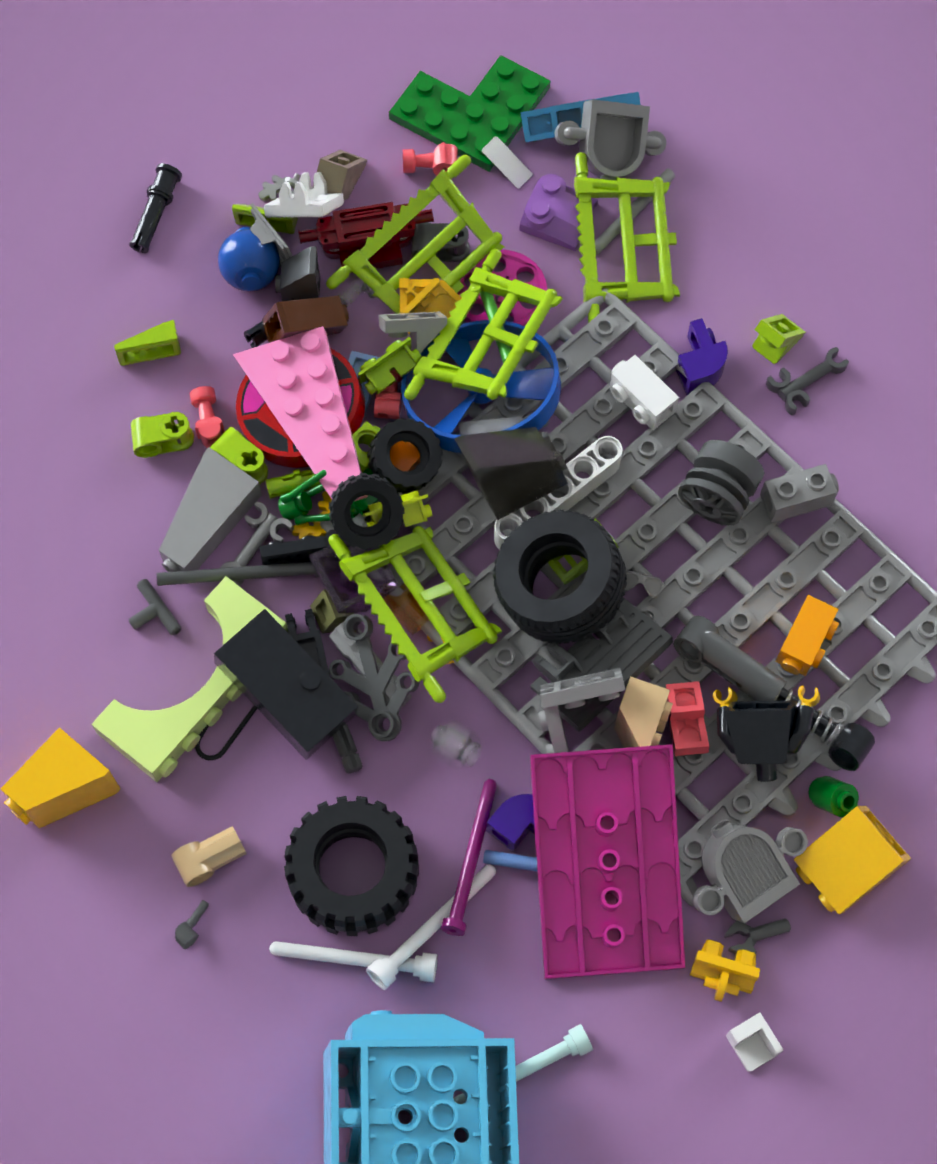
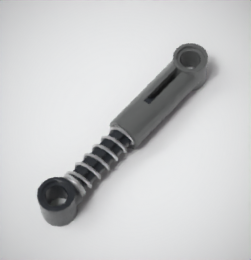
M699 615L693 616L674 640V648L681 657L693 663L701 662L755 701H797V706L802 704L799 697L793 694L792 689L786 690L784 688L787 681L720 636L718 628L709 619ZM814 709L810 729L811 735H818L821 737V742H825V745L830 747L828 751L829 757L837 766L848 771H856L875 744V738L872 733L856 723H848L845 727L841 723L835 724L832 717L827 718L822 715V710L817 711Z

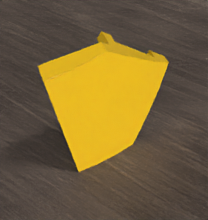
M399 278V313L440 311L448 319L451 317L449 312L456 308L455 303L462 299L444 280H439V278Z

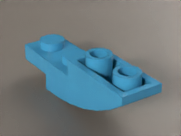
M639 92L594 99L641 105ZM588 100L520 112L525 142L554 138L555 129L561 122L574 121L581 128L583 103Z

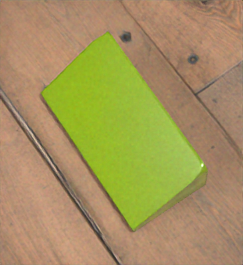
M233 204L232 211L236 224L252 227L255 219L250 211L252 209L251 205ZM256 206L275 231L294 234L298 217L265 216L264 208Z

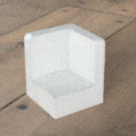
M760 1012L731 1029L725 1035L748 1072H752L783 1051L782 1046Z

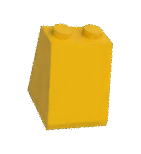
M60 727L1 787V791L8 798L4 804L12 810L11 812L25 825L31 821L38 828H42L111 797L121 789L110 770Z
M856 806L807 847L804 853L793 860L798 865L795 870L800 878L807 885L813 883L821 892L818 898L825 908L831 913L835 910L838 914H842L911 860V857L867 806Z

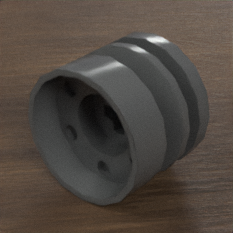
M709 440L703 444L693 464L694 468L687 472L685 480L682 481L679 487L678 495L681 501L700 517L720 525L732 526L739 523L744 510H746L749 504V497L755 494L765 472L761 463L745 449L730 442Z

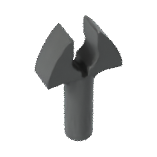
M786 918L757 927H751L746 925V923L735 921L726 932L724 938L735 934L748 936L744 944L731 946L728 951L736 954L737 950L744 949L756 954L754 945L757 941L790 932L791 925Z

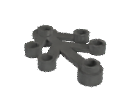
M352 614L346 618L343 630L349 639L355 640L357 643L365 676L354 671L348 661L340 659L331 662L329 674L332 678L344 680L371 696L374 709L361 703L359 696L355 692L345 691L358 706L356 715L368 722L369 730L373 737L380 741H391L401 731L402 721L399 712L408 694L416 691L420 682L414 679L411 672L401 673L396 680L397 688L387 704L384 692L400 661L407 658L404 655L398 656L396 654L397 645L390 643L388 655L379 671L370 639L373 632V623L366 615ZM361 622L365 624L362 634L358 632V625ZM339 664H342L344 672L339 676L337 667ZM407 676L412 680L409 688H406L404 685V680ZM386 718L390 721V728L387 731L383 728V721Z

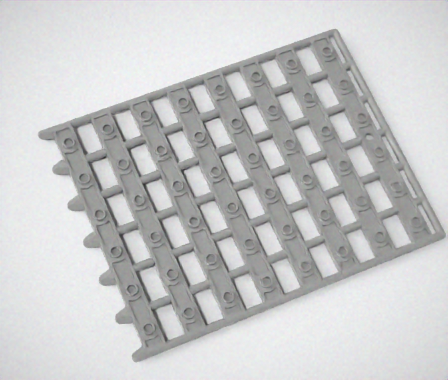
M602 288V291L606 292L605 299L603 296H597L584 302L543 336L550 346L559 339L564 342L563 345L554 351L558 361L561 389L587 367H590L607 385L573 414L559 402L553 414L562 423L550 432L551 443L542 447H533L527 453L525 451L508 452L516 462L482 491L479 492L461 474L482 455L462 456L461 453H454L442 449L443 455L441 456V460H443L442 465L437 470L439 472L425 487L418 491L420 496L428 494V498L422 499L424 505L452 482L470 500L433 531L432 541L457 576L465 573L471 582L465 589L485 616L492 610L511 631L474 664L465 655L458 662L454 661V664L542 754H547L546 745L551 743L544 737L549 731L543 732L538 712L544 710L540 696L537 694L518 711L498 689L537 655L546 659L557 670L564 665L549 653L546 647L550 643L547 641L543 642L540 639L537 640L522 631L501 605L494 587L493 569L496 565L495 561L478 576H475L457 556L493 527L501 514L557 472L585 447H589L598 440L597 437L630 410L624 402L620 403L613 397L610 391L612 370L599 359L630 331L634 329L652 346L639 359L662 381L676 370L686 377L682 366L679 367V354L618 297L608 293L607 288ZM605 302L608 305L604 311L575 335L570 332L574 326L588 316L592 304L600 306ZM534 350L533 354L525 351L513 372L526 370L525 367L541 354ZM544 359L534 369L549 368L551 365ZM710 382L701 383L678 403L677 410L672 416L655 430L649 428L623 450L620 467L614 475L569 510L597 519L630 489H633L652 507L617 539L610 534L620 547L618 550L625 563L626 571L653 576L641 563L676 532L698 551L664 581V589L661 590L659 595L656 597L648 595L636 606V608L663 629L676 617L686 625L694 616L687 607L718 579L724 576L744 597L714 623L719 630L720 636L740 648L768 621H771L787 637L793 624L779 611L814 579L817 580L837 599L831 606L839 609L834 618L835 621L839 622V625L831 641L824 638L820 648L826 652L818 667L840 687L817 711L822 710V715L827 718L832 717L835 724L841 723L844 727L848 723H855L860 718L879 727L887 726L890 722V714L881 698L906 674L926 684L932 683L936 677V673L926 655L937 646V592L836 498L832 506L826 507L834 516L800 547L778 527L784 520L771 523L761 496L754 502L749 501L739 523L732 526L727 525L707 543L687 524L696 513L681 501L678 495L681 483L661 499L642 479L675 450H678L694 464V460L699 452L687 440L720 411L724 412L741 428L728 442L745 449L757 460L765 453H768L787 471L785 475L804 469ZM499 397L484 410L479 407L480 404L473 402L463 418L468 414L473 418L471 421L518 416L524 418L534 413L544 400ZM609 453L600 454V456L604 459L614 458V456ZM562 491L551 493V495L557 498L566 496ZM360 513L352 519L354 523L361 527H367V523L372 521L370 515L363 517ZM331 521L320 522V526L327 533L329 530H334ZM423 522L408 526L411 530L416 526H422L424 530L428 528ZM505 529L502 533L509 537V534L514 530ZM769 535L790 556L758 585L753 587L733 566ZM860 538L881 560L846 591L825 569ZM350 545L347 546L352 557L368 552L371 549L363 550L357 546L355 548ZM422 548L403 556L422 586L438 574V571ZM546 563L540 570L559 588L547 600L559 599L575 591L583 582L587 571L565 585L549 564ZM393 566L385 573L379 568L367 574L437 646L443 644L439 633L430 620L409 599L412 594ZM908 583L930 605L895 637L873 614ZM455 596L438 609L457 637L467 632L474 625ZM863 624L886 646L850 679L828 656ZM679 655L663 671H660L651 663L643 672L651 679L649 683L665 688L666 684L699 681L701 684L714 671L701 662L693 663ZM777 656L765 666L787 681L784 686L786 690L793 689L806 677L802 674L795 675L785 671L781 664L775 662ZM811 666L807 675L815 668ZM739 690L737 692V701H755L743 691ZM605 707L597 715L604 724L574 751L624 748L614 729L618 711L613 714ZM717 711L710 718L704 714L709 741V753L674 756L673 751L675 795L700 820L678 840L681 897L690 906H694L693 895L698 889L692 877L703 867V850L706 842L713 834L711 829L715 825L729 820L731 824L747 826L767 806L784 815H793L798 805L788 786L814 761L833 771L841 769L829 757L828 751L830 747L825 745V742H821V737L818 735L812 736L810 730L800 751L792 754L787 763L776 764L777 779L770 782L757 780L756 764H740L737 761L736 755L730 753L717 734ZM725 753L747 776L709 811L687 787Z

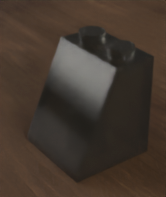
M536 427L462 435L455 438L479 490L497 520L568 484L563 471L568 469L559 451H556L550 437L547 435L543 438Z

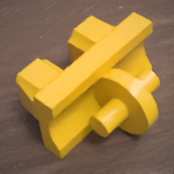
M707 939L701 951L698 950L690 976L703 979V986L715 989L714 1000L722 1002L725 993L738 996L740 990L751 994L760 973V968L756 967V954L742 949L737 950L734 960L723 958L724 946L720 942Z

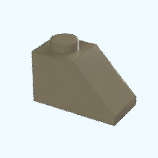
M338 150L320 158L317 172H321L326 180L327 193H343V199H348L366 166L367 159L343 150Z

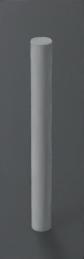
M667 168L659 177L663 179V183L671 182L675 178V174L671 169ZM638 197L631 204L632 220L653 200V197ZM620 216L595 240L596 255H599L621 232Z

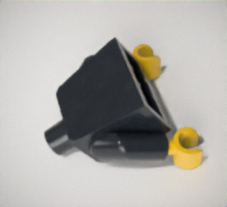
M804 685L799 687L798 697L802 703L797 706V701H737V693L730 687H728V698L722 701V693L716 689L713 692V699L720 705L717 708V734L730 753L736 755L738 763L756 764L758 781L770 782L776 780V764H785L792 754L798 753L810 733L814 714L812 707L816 706L820 701L817 687L811 699L803 698L805 687Z

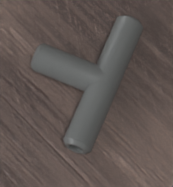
M148 579L139 581L137 588L149 606L129 618V623L133 629H138L158 616L170 635L178 634L181 631V626Z

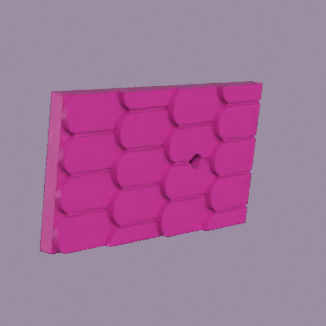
M673 744L530 755L544 979L684 969L685 953ZM613 894L617 900L616 904H608L605 900V895Z

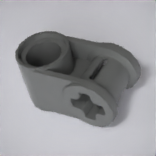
M427 222L416 224L415 234L412 236V258L450 223ZM466 226L457 234L458 237L454 236L435 254L442 262H461L469 255V232ZM454 248H457V254L454 253Z

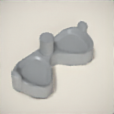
M626 571V591L634 588L638 583H642L649 596L656 597L664 589L665 583L659 577Z

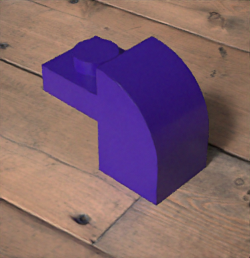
M702 318L690 322L687 338L693 351L678 356L679 367L682 366L686 377L678 370L676 372L686 395L690 394L704 382H710L714 386L722 376L727 359L728 347L726 340L716 343L712 329L706 328Z
M521 794L509 798L501 804L487 821L486 831L511 851L517 848L529 831L535 834L532 794Z

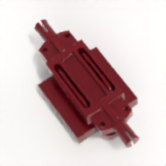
M393 202L332 211L333 216L317 219L315 229L298 231L300 244L319 241L325 256L330 259H340L341 266L343 267L345 266L342 263L344 260L365 246L367 237L374 238L375 230H382L384 221L391 222L393 213L399 214L401 205L394 206ZM432 209L420 211L368 259L375 269L403 264L401 248L411 244L416 224L434 222Z

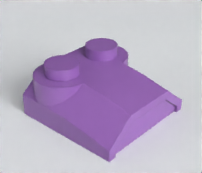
M556 174L542 176L537 181L525 206L519 231L576 251L579 242L577 238L581 234L577 230L580 223L576 216L580 213L575 208L579 203V198H576L575 189L566 186L564 179ZM591 198L593 211L594 207L598 204V200Z

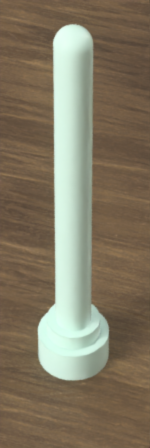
M579 1024L568 1030L569 1034L563 1037L564 1041L516 1065V1082L569 1054L572 1056L579 1054L581 1057L593 1051L591 1042L582 1025ZM464 1093L453 1099L456 1103L463 1104L466 1098Z

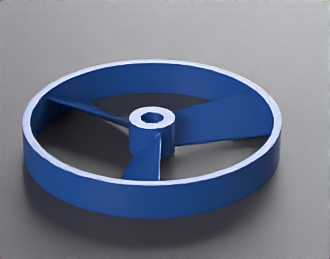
M489 320L467 322L460 325L445 350L459 367H464L473 352L469 341L478 340L482 337L485 328L489 324ZM505 321L503 324L505 331L520 336L525 326ZM536 333L532 339L538 342L535 350L549 362L551 367L513 372L508 382L505 383L507 389L505 398L544 401L529 417L510 428L478 436L452 434L473 402L484 404L492 401L487 397V394L469 390V396L436 426H429L415 414L410 406V400L404 397V392L414 377L413 370L402 377L401 393L407 417L414 419L413 421L416 422L421 421L427 428H431L436 438L438 437L440 440V448L454 453L485 454L515 446L538 432L548 422L557 408L561 395V378L556 355L548 342ZM433 340L420 353L421 356L427 357L429 354L427 348L434 344ZM479 366L475 371L491 378H495L497 375L493 374L489 369L479 368Z

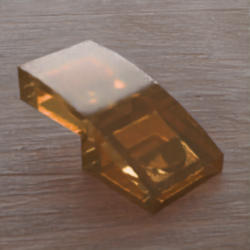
M405 583L399 586L403 591L406 590L400 596L387 594L377 586L376 589L392 613L395 614L412 635L429 621L409 589H407Z

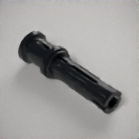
M161 163L157 165L155 170L157 175L153 185H150L147 189V197L149 199L134 236L129 243V246L139 252L140 247H142V253L148 252L165 206L172 203L174 198L172 193L175 185L182 179L181 171L169 164Z

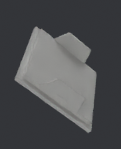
M252 203L250 204L252 207L250 211L255 219V223L250 230L259 238L262 245L274 242L279 252V267H281V262L292 257V253L287 244Z

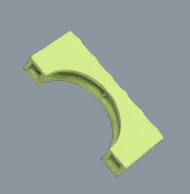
M226 576L204 600L208 612L222 628L223 645L264 609L288 632L287 624L284 620ZM217 666L207 683L196 694L180 704L161 710L150 711L127 707L114 699L91 725L102 739L154 781L158 782L162 777H168L175 770L179 757L185 751L189 752L197 745L200 740L199 734L207 725L213 726L220 719L225 705L230 700L232 702L235 701L242 692Z

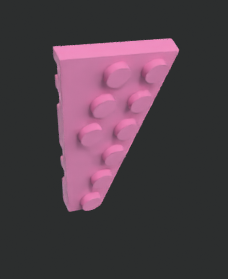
M318 327L233 354L313 473L317 474L322 470L327 471V475L320 479L319 482L332 499L333 491L337 490L338 485L342 481L345 482L352 475L358 476L362 471L324 327ZM368 495L361 496L355 501L367 498Z

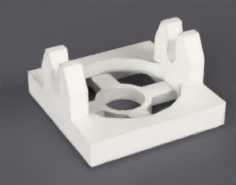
M304 172L299 182L295 183V194H292L289 182L282 183L279 198L264 205L265 216L323 217L344 204L343 193H327V183L321 172L314 173L313 188L309 173Z

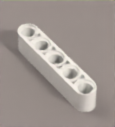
M612 436L599 438L501 514L494 525V543L496 547L501 550L500 547L507 538V536L501 533L503 530H515L522 522L531 518V516L526 514L529 510H537L541 514L543 512L550 513L554 510L567 511L614 475L620 467L623 452L620 441ZM609 453L613 455L614 458L604 459L600 456V454ZM586 472L590 477L579 478L576 476V473ZM562 491L566 496L557 498L551 495V493Z

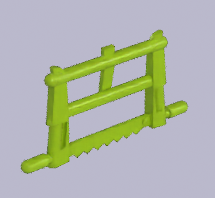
M584 152L577 153L575 156L577 177L574 178L576 198H579V203L575 208L580 213L576 216V219L580 223L577 230L581 234L577 239L582 244L578 250L583 255L579 261L584 266L580 269V272L585 277L583 302L597 296H603L605 299L606 292L602 291V288H607L608 293L615 295L620 300L626 299V303L659 298L668 303L674 299V296L680 297L679 289L672 281L669 245L677 244L676 232L668 233L667 216L665 213L664 194L667 193L670 182L663 183V179L658 176L652 180L616 177V180L587 178V156ZM631 197H653L656 233L634 235ZM591 198H618L625 282H598ZM657 245L660 282H638L635 247ZM598 304L591 305L588 313V323L600 314Z
M468 155L460 156L447 168V171L443 169L426 190L419 189L416 198L410 197L408 206L401 205L399 214L393 213L391 222L384 221L382 230H375L374 238L367 237L365 246L342 262L345 266H341L327 279V288L331 290L336 289L353 272L375 292L372 296L379 298L395 314H399L400 295L396 292L399 288V278H410L426 262L456 293L465 287L459 280L487 256L492 249L502 250L504 248L500 244L502 241L501 233H493L476 211L474 203L472 202L469 205L452 181L453 178H456L471 164V158ZM439 195L457 217L386 281L368 259ZM467 226L481 241V244L450 271L435 254Z
M492 249L483 262L482 269L479 267L474 269L469 279L470 287L460 294L462 299L455 303L456 308L449 312L451 317L447 319V325L439 332L440 335L433 339L434 344L427 348L429 354L427 357L422 356L414 367V377L406 388L404 397L407 400H414L423 387L424 380L431 379L450 383L452 388L487 394L490 400H495L499 396L505 398L507 395L505 383L508 382L525 351L533 354L538 345L537 341L532 340L550 308L560 304L563 300L562 297L557 296V292L554 289L545 291L519 281L516 278L511 281L491 273L502 255L499 249ZM481 291L505 297L463 368L439 361ZM517 301L537 306L520 336L501 329ZM496 340L513 347L496 377L491 378L476 373L475 371L491 344Z
M416 526L411 534L391 540L386 545L383 544L377 549L353 557L339 535L332 534L328 538V542L341 560L339 561L341 570L350 581L354 580L357 583L358 594L364 595L365 604L371 605V614L378 615V624L384 625L385 634L391 635V644L398 645V654L404 655L409 661L407 667L417 682L423 680V685L435 702H444L446 693L431 674L452 660L458 662L461 657L485 642L494 644L498 640L497 634L502 633V630L496 624L488 623V620L465 589L471 582L465 573L456 576L432 541L433 531L431 527L424 530L422 526ZM420 548L423 549L445 581L426 590L403 558V556ZM391 563L445 643L420 654L367 574ZM453 593L476 628L457 637L433 600Z

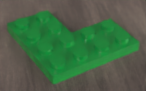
M502 55L499 56L471 96L419 71L389 111V119L437 145L441 143L455 145L458 148V156L468 155L471 158V163L490 172L494 164L482 152V149L495 136L508 147L523 126L520 112L534 110L550 89L551 81Z

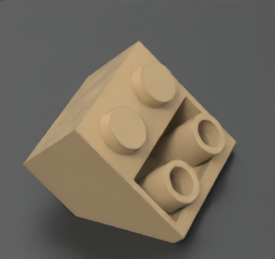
M630 676L614 726L624 748L659 745L662 734L656 733V731L663 733L673 703L667 701L669 689Z

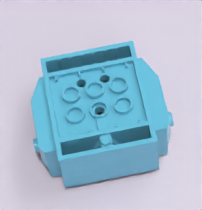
M380 1010L372 1011L371 1014H365L353 1021L345 1033V1040H330L323 1053L324 1164H519L514 1038H484L483 1031L445 1014H392V1011ZM341 1064L347 1067L348 1074L346 1077H339L338 1065ZM339 1089H345V1106L349 1108H339ZM455 1091L464 1093L466 1099L463 1104H458L454 1101L453 1094ZM400 1111L409 1112L411 1116L409 1124H402L399 1121L398 1114ZM339 1128H350V1141L346 1144V1162H339ZM456 1129H462L466 1132L467 1138L465 1142L460 1143L456 1141L454 1137Z

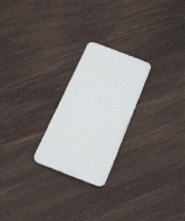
M497 136L482 149L487 158L516 188L519 189L533 175Z

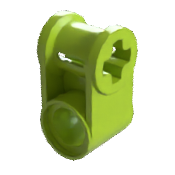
M171 412L151 417H138L130 423L133 451L138 457L148 458L164 453L184 451L191 447L194 442V433L190 428L188 418L180 412Z
M229 427L210 446L215 452L257 480L259 485L267 479L269 471L264 462L263 452L249 442L235 428Z

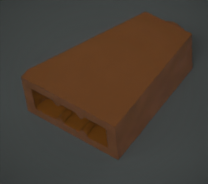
M338 295L277 302L262 318L268 342L270 343L322 326L327 336L341 333L348 326L349 314L346 305L341 303L340 296Z

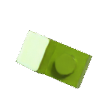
M779 314L762 319L754 329L759 333V336L752 347L770 362L776 364L806 332L785 315Z

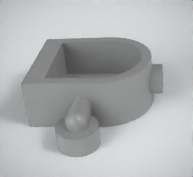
M594 99L588 100L583 103L581 128L574 121H565L557 125L554 133L556 141L563 146L574 145L580 140L579 151L584 152L587 156L588 170L600 177V179L616 180V177L632 173L639 167L645 154L648 156L659 155L666 148V138L661 132H648L650 106Z
M729 820L718 823L711 829L713 834L706 842L702 856L703 869L711 886L704 885L699 887L693 895V904L699 912L706 915H715L724 906L732 919L745 924L800 885L783 854L799 856L804 853L808 845L806 834L800 829L786 827L778 833L776 841H774L767 833L753 827L731 824Z

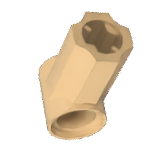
M232 826L202 842L194 841L183 845L174 851L171 857L186 887H193L212 877L215 870L246 855V851Z

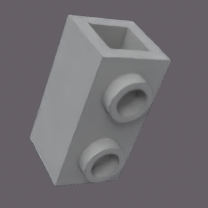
M823 464L765 481L760 496L769 519L773 523L832 506L839 492V484L836 476L833 473L830 474L827 465Z

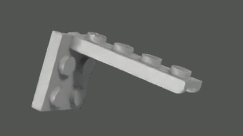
M621 668L541 685L540 698L544 710L539 711L538 714L542 731H549L552 744L546 745L547 753L569 752L559 705L564 704L565 709H571L585 705V699L599 697V701H607L620 697L619 692L626 690Z

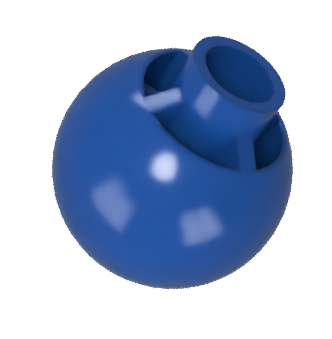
M242 227L228 236L222 243L218 253V266L221 275L232 287L247 292L258 291L268 286L277 275L280 265L279 252L274 242L262 245L259 238L251 232V227Z

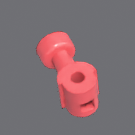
M441 143L435 148L434 153L415 155L413 149H403L404 173H414L416 167L432 168L433 173L437 176L443 169L447 171V168L457 160L458 148L453 144Z
M395 369L390 372L396 379V382L375 396L374 418L400 419L402 393L397 392L398 382L402 381V377H400Z
M200 386L193 389L189 395L191 404L199 409L200 420L195 423L197 437L208 448L225 430L221 418L215 417L212 405L216 402L214 388Z

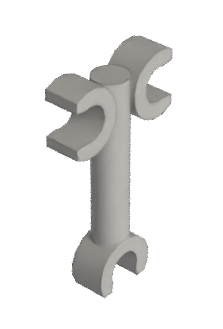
M256 501L254 506L258 511L262 512L261 516L253 519L246 515L244 518L250 527L257 530L235 560L222 564L220 568L246 566L269 534L273 541L285 542L277 532L280 528H287L289 531H293V524L288 519H278L268 512L263 503ZM233 580V582L240 586L244 580Z

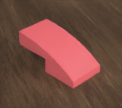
M700 682L666 684L665 688L670 690L667 701L673 703L669 714V724L674 756L709 753V741L704 720L705 708Z

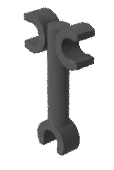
M835 347L828 351L824 362L794 381L790 382V372L782 368L780 369L779 377L783 382L778 383L773 377L769 376L766 386L773 393H778L779 397L785 401L786 411L794 415L797 407L792 401H800L804 407H807L810 402L809 395L802 391L804 388L829 372L835 374L844 372L849 361L846 359L841 363L834 362L833 358L839 352V349Z

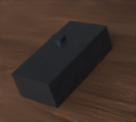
M266 609L261 611L214 653V663L306 760L356 715L358 706Z

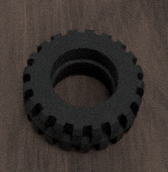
M347 796L336 797V804L329 806L327 801L317 805L318 811L312 815L308 811L301 818V827H294L290 834L291 844L286 846L285 877L297 907L317 927L322 925L326 927L327 932L336 935L339 931L346 932L347 936H358V932L366 930L368 934L378 931V926L384 923L389 926L396 920L395 916L399 912L403 913L409 905V898L415 894L417 876H419L417 847L410 828L404 826L402 817L396 811L390 813L387 810L386 804L378 800L375 804L368 803L367 797L357 796L356 801H348ZM357 837L367 839L380 848L385 859V870L380 882L371 890L354 896L340 895L328 889L322 881L319 871L320 860L325 851L337 841L345 838Z

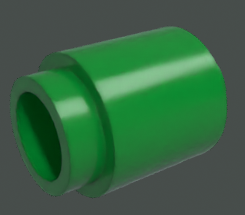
M831 776L816 778L810 784L808 791L809 798L815 807L838 817L846 816L858 805L859 795L857 789L853 785Z

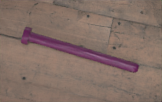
M487 779L484 782L449 918H444L442 921L441 930L449 935L463 936L466 931L467 925L463 922V917L497 789L496 781L493 779Z

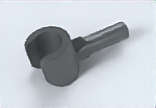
M204 900L201 901L187 922L181 923L175 930V939L183 949H188L199 937L192 928L197 924L209 906V903Z

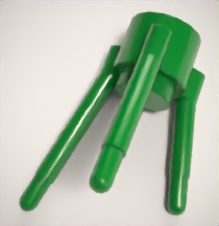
M326 470L320 471L289 493L280 496L278 508L283 518L289 521L294 520L297 526L306 522L330 521V514L307 515L309 510L312 509L310 497L324 491V487L319 484L305 491L326 476Z

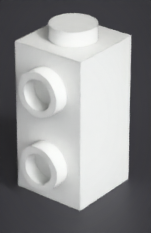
M636 355L628 361H620L612 369L610 391L618 402H624L632 410L638 422L647 424L652 430H655L676 412L679 397Z

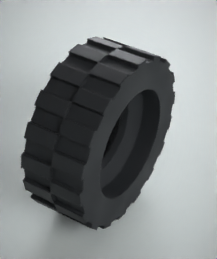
M400 418L392 423H387L369 445L370 450L367 453L369 470L371 469L372 473L379 475L380 478L388 480L397 492H402V494L416 490L419 491L422 487H425L439 472L437 470L441 467L443 461L441 460L443 451L440 448V440L438 437L436 438L434 431L431 428H427L423 422H416L410 418L406 420ZM407 441L417 447L420 453V463L417 468L412 471H401L392 464L390 450L395 443Z
M360 473L358 476L352 475L345 482L342 481L338 485L337 490L333 491L331 495L332 501L329 502L330 521L339 537L354 548L357 546L360 549L367 550V548L377 549L383 544L386 545L391 542L390 540L393 537L397 536L400 526L403 525L404 520L402 518L405 513L401 496L388 480L380 478L379 475H367L366 473ZM364 495L377 498L383 508L381 519L371 527L357 525L353 522L350 515L352 503Z

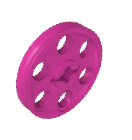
M500 250L502 255L499 261L504 263L506 267L503 271H492L491 273L512 281L515 278L518 280L517 275L519 273L527 271L533 274L534 278L530 282L524 283L547 291L544 274L534 261L515 251ZM487 256L459 280L465 286L457 293L459 296L469 288L464 284L465 280L471 277L476 267H482ZM479 294L474 304L484 306ZM501 296L498 298L496 303L498 308L505 297ZM517 301L509 315L513 318V323L526 326L536 307L526 309L521 305L520 301ZM486 311L479 315L468 312L464 321L467 323L488 320Z

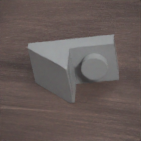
M440 311L379 315V328L382 331L388 333L389 337L394 338L406 337L407 332H410L412 345L410 350L412 351L416 348L419 353L447 325V317Z

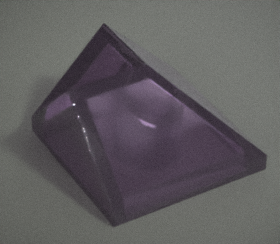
M344 540L352 557L374 550L373 548L363 550L357 546L354 548ZM331 546L310 554L309 558L338 613L367 612L371 609V605L365 604L364 595L358 594L357 583L354 580L350 581L341 570L339 565L341 560ZM388 565L377 569L382 577L381 579L369 577L383 599L398 588V583Z

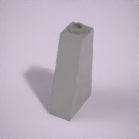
M208 447L200 460L160 546L159 552L163 560L162 566L168 572L198 570L262 496L259 482Z

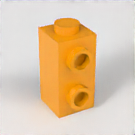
M807 595L775 662L781 664L785 671L795 675L802 674L806 676L811 666L817 669L826 652L820 646L824 638L831 641L839 625V622L834 620L839 609Z

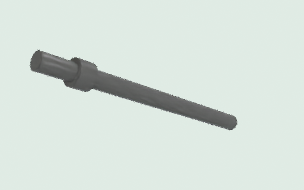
M327 557L314 558V562L156 573L157 586L218 582L222 581L225 576L230 580L315 574V578L329 577V573H342L343 571L339 565L341 560H328Z

